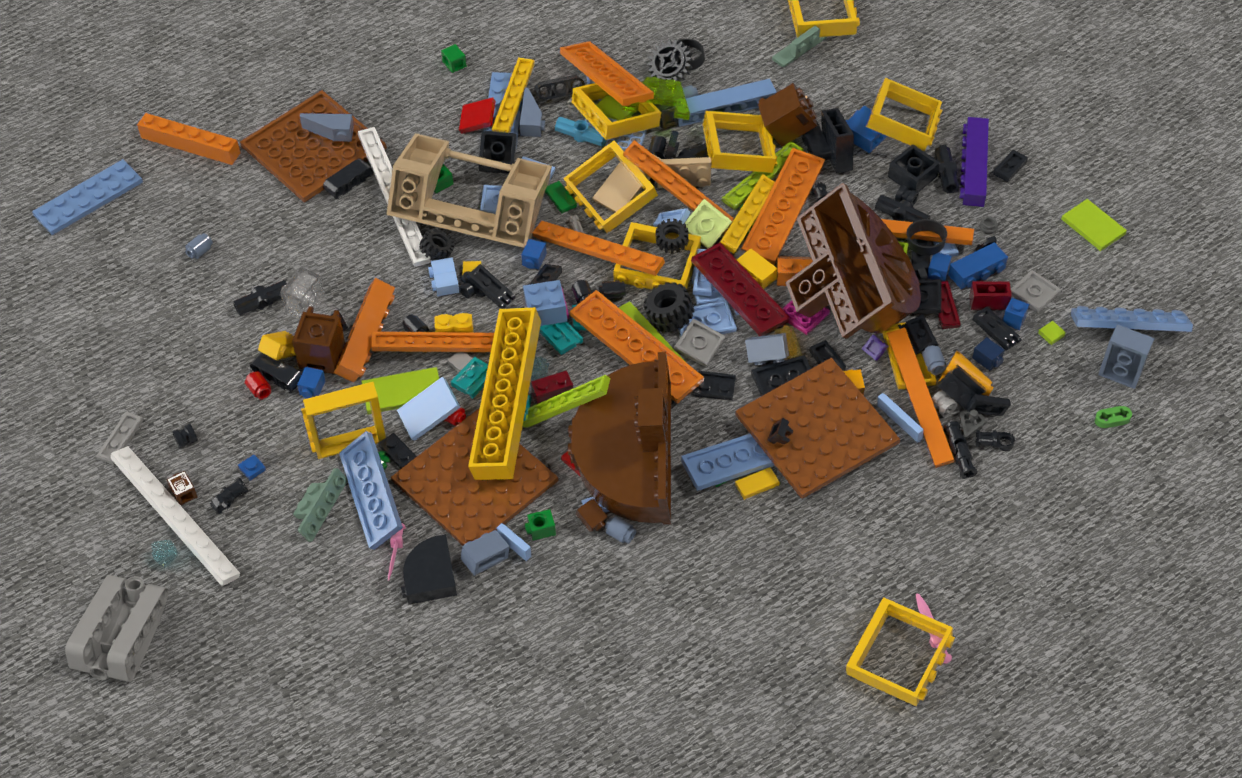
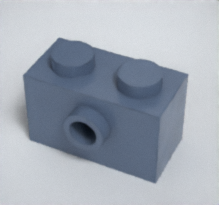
M786 333L751 337L745 340L749 363L754 362L755 365H762L768 360L778 363L783 362L784 358L789 356Z
M494 530L462 546L461 560L475 576L507 559L510 546Z

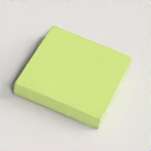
M703 199L685 222L688 233L701 236V243L707 248L712 247L732 223L728 217L705 199Z

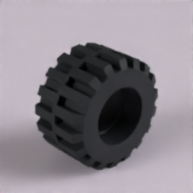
M669 282L664 285L660 284L657 288H653L652 292L646 295L647 298L644 299L645 312L651 325L658 329V331H677L678 328L681 329L684 327L683 325L690 322L689 319L693 318L694 305L687 289L682 284L677 285L675 282L672 284Z

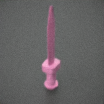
M403 523V528L390 538L393 552L389 566L388 581L392 574L397 548H403L402 535L403 529H406Z
M916 594L919 612L934 619L926 602L920 594ZM929 633L931 646L938 648L942 638ZM946 650L943 664H948L952 659L951 654H948Z

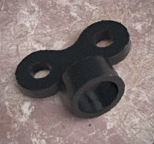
M470 271L465 272L462 275L464 284L459 287L460 293L467 299L474 294L478 297H485L486 295L481 293L467 279Z

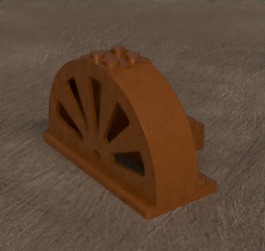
M841 183L796 218L813 260L811 264L785 282L797 313L812 317L830 304L841 336L848 339L860 329L875 334L885 333L918 309L921 300L920 283L908 255H906L896 237L881 218L862 200L850 193L846 184Z
M658 352V360L632 364L607 375L610 378L607 394L585 404H580L575 418H572V425L568 426V434L571 437V443H568V455H570L571 463H574L575 469L579 470L586 489L607 510L632 521L663 523V525L671 524V379L666 352Z

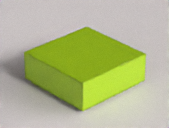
M1051 321L1039 329L1038 334L1052 345L1063 338L1066 332L1054 321Z

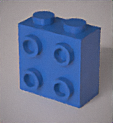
M863 106L846 122L854 134V144L870 153L888 136L866 127L872 110Z

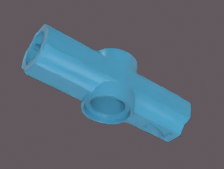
M558 117L556 121L555 131L572 136L577 142L587 141L604 147L606 143L603 136L595 128L590 127L585 120L575 122Z

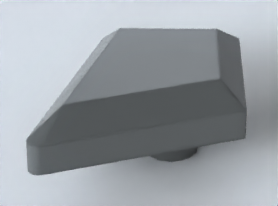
M976 410L964 411L959 414L965 439L986 424L982 414Z

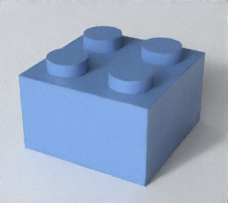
M560 280L523 286L526 308L536 307L541 320L540 326L567 322L566 304Z

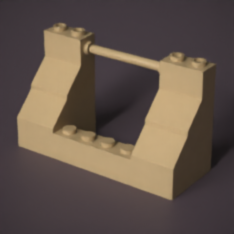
M415 133L393 165L386 215L525 248L528 239H531L532 232L534 231L544 192L549 183L552 166L517 158L515 164L510 165L452 151L448 148L449 141ZM451 157L510 172L499 192L496 214L432 199L442 164L446 158L449 159Z

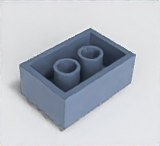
M1117 324L1109 341L1098 375L1135 389L1155 338Z

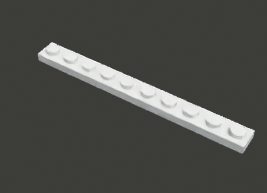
M375 127L358 131L359 139L388 204L393 168ZM393 216L414 267L431 263V257H425L426 253L422 254V249L419 248V243L423 237L416 222Z
M129 446L111 453L112 461L221 586L239 578L240 572Z

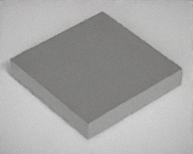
M1031 270L1011 288V294L1017 300L1030 304L1029 308L1039 313L1061 293L1062 289Z
M692 319L674 346V350L707 367L725 340V336Z

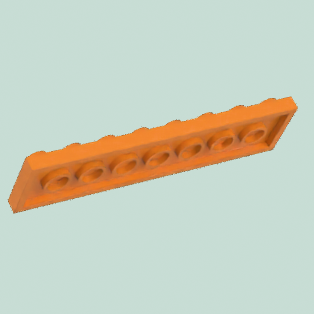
M590 41L560 47V54L622 106H630L633 103H643L654 99V92Z
M792 148L741 250L747 252L749 249H752L772 265H775L777 257L780 255L797 221L796 218L799 216L811 192V188L825 164V159Z
M597 290L570 310V316L629 365L658 360V352H666L671 379V399L678 404L704 381V377Z

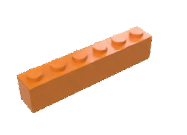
M145 113L137 124L142 139L233 165L240 155L238 141L230 137Z
M377 278L370 284L334 374L351 382H355L358 377L362 378L366 370L363 366L365 363H368L372 355L369 352L372 348V331L381 332L384 325L381 323L382 319L385 320L389 313L387 307L392 304L395 295H393L395 287Z

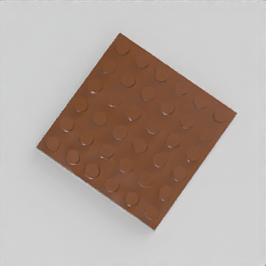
M323 90L240 141V145L304 203L324 190L323 184L327 178L354 160L361 158L365 162L369 161L358 136V131L368 128L354 116H352L354 123L352 141H333L302 128L300 113L350 114ZM380 139L384 150L387 149L386 143Z
M832 358L735 411L736 417L801 499L900 443V438ZM782 418L788 420V426L793 429V433L789 436L785 434V436L790 439V442L787 444L778 442L773 444L767 439L772 425Z
M479 409L391 476V480L462 546L469 541L480 538L485 533L497 531V527L501 523L505 525L559 481L557 475L520 443L513 479L475 480L468 465Z

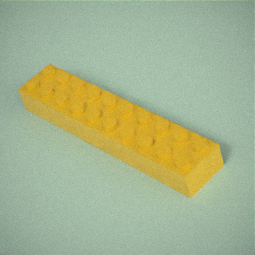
M536 307L499 309L468 465L475 480L513 479L541 325Z

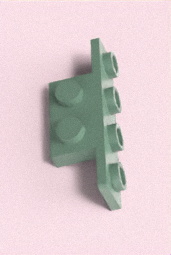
M814 26L793 40L790 45L772 56V60L781 67H786L827 37H819L820 29Z
M338 468L333 469L325 483H311L293 513L296 518L304 519L298 528V532L308 542L314 540L348 481Z

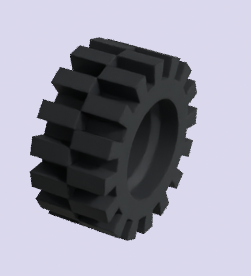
M673 218V221H670V219H667V222L661 221V224H658L656 228V244L659 246V249L661 251L664 249L665 253H668V250H670L671 254H674V250L677 253L680 252V248L684 250L688 244V228H686V224H682L681 220L677 222L675 218ZM668 233H676L679 235V237L676 239H668L665 237V235Z
M432 228V230L428 229L419 243V248L422 249V254L426 253L425 257H431L430 260L432 261L434 259L449 258L454 250V240L450 239V235H446L447 232L444 231L442 233L441 229L436 231L435 228Z

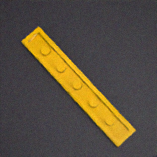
M518 57L494 121L493 132L510 133L524 95V90L534 68L535 60Z
M763 174L720 241L733 254L760 213L775 183Z

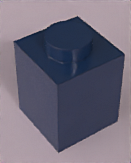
M986 337L974 348L972 358L990 371L994 367L998 368L1003 363L1004 349Z

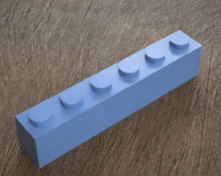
M766 79L673 101V107H676L678 125L681 127L702 122L706 111L739 113L759 108L758 104L761 98L767 99L777 92L771 80Z

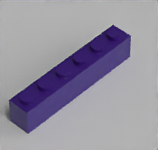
M968 117L967 124H963L962 134H965V136L962 138V147H965V149H962L961 159L964 160L961 163V172H964V175H961L960 185H963V188H960L959 198L963 199L962 205L984 207L987 191L988 118Z

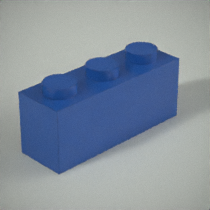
M994 242L951 263L948 275L960 289L971 287L972 281L986 280L990 275L1002 272L1006 268L1008 256Z

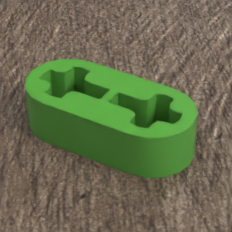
M1125 406L1102 409L1097 412L1095 423L1100 428L1125 425L1130 422L1132 411Z

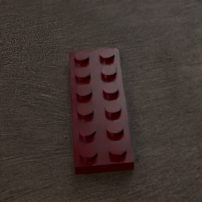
M721 243L692 256L691 262L759 336H764L789 322L790 317Z

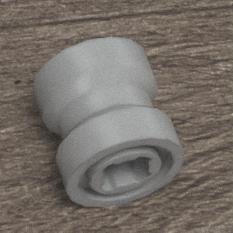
M943 390L937 392L932 397L934 407L939 410L943 417L951 414L957 407V403L953 399H949L948 394Z

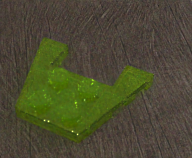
M646 77L642 81L645 86L654 92V99L647 100V103L675 107L674 118L689 120L690 111L681 82L671 79H659L657 77ZM640 102L633 103L630 106H622V110L638 112Z

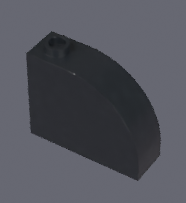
M838 108L822 110V132L830 147L831 165L836 173L852 171L854 134Z
M446 534L422 541L407 556L403 567L405 586H401L402 597L407 598L408 605L457 596Z

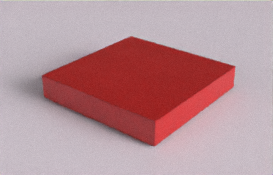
M493 97L463 105L459 125L460 133L464 134L492 126L496 103Z

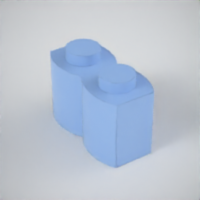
M453 258L431 261L432 267H428L430 278L434 277L431 285L432 290L437 291V296L459 293Z

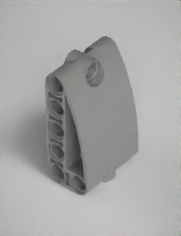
M107 575L67 641L65 653L69 668L88 672L97 680L103 681L109 677L131 682L140 668L159 625L168 598V588L153 584L145 585L143 579L137 576L126 579Z

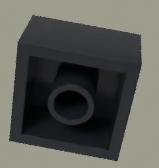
M482 131L479 157L510 165L515 164L517 134ZM479 164L480 172L510 173L509 171Z
M912 144L890 162L888 178L900 186H907L911 191L920 192L938 177L940 162Z

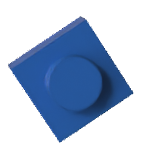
M255 455L238 464L239 469L249 480H252L266 470V467Z

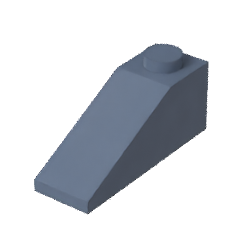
M525 88L520 118V136L541 137L542 131H545V120H542V112L529 88Z
M300 113L303 129L333 141H352L354 129L352 114Z

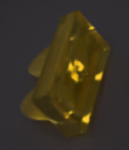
M784 325L782 328L774 330V334L786 333L789 356L784 358V360L802 356L793 326Z

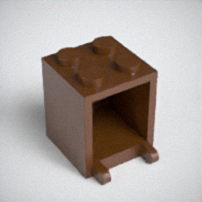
M794 83L767 99L761 98L759 100L758 106L764 127L781 146L817 127L815 120L817 115L812 109L814 105L809 97L806 98L803 90L800 87L797 88Z
M309 306L307 312L302 313L292 340L299 369L309 367L323 370L324 373L334 374L346 344L339 310H334L331 316L313 313L314 307Z

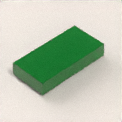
M560 181L546 187L545 193L561 214L577 207L576 201Z

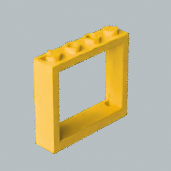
M788 0L797 38L814 26L820 29L819 37L855 35L857 33L860 20L857 17L854 0H844L848 19L807 22L803 20L799 1Z
M885 78L877 94L866 127L910 146L913 144L925 152L927 146H931L935 138L934 135L940 121L939 117L943 111L940 109L942 101ZM885 98H890L930 115L925 133L880 115Z
M596 83L573 88L571 103L605 140L659 127L661 111L650 100L643 103H634L642 115L611 122L593 102L609 95Z
M716 111L705 112L702 125L708 157H711V168L773 173L774 166H777L778 156L775 155V144L772 142L773 136L764 127L761 115ZM716 129L758 132L764 156L721 153Z
M612 141L563 178L567 185L565 189L570 195L573 193L576 196L574 199L580 207L583 205L586 208L584 211L589 218L593 217L596 220L594 223L599 230L603 229L606 233L612 231L658 196L655 187L636 165L623 156L624 151L615 141ZM616 156L644 191L604 221L576 186Z
M631 222L623 246L630 247L633 239L656 244L657 227ZM668 233L665 235V237L668 239H676L679 237V235L676 233ZM688 234V244L684 250H689L690 254L681 280L622 268L623 265L616 264L613 270L614 281H624L625 284L648 289L657 288L660 284L664 285L668 282L672 284L675 282L677 285L682 284L687 289L695 266L691 259L692 256L698 253V249L701 248V236Z
M374 382L303 400L305 408H301L312 453L316 452L318 459L339 454L366 431L372 433L375 444L386 438ZM366 402L370 403L374 426L319 440L313 416Z
M883 597L846 665V673L863 683L917 707L919 701H923L927 695V685L935 680L937 675L935 670L938 665L941 666L943 664L947 647L951 648L954 643L953 627ZM888 615L942 638L915 692L860 668Z

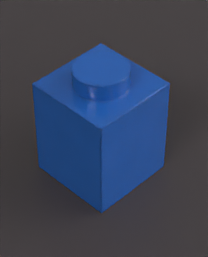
M528 239L521 254L522 265L529 269H540L547 254L546 243Z
M942 253L934 254L929 265L927 279H941V282L945 281L952 256Z
M1011 298L1005 310L1003 321L1009 327L1020 330L1026 319L1030 304Z
M309 367L304 368L297 384L300 395L307 399L320 395L326 381L323 370Z

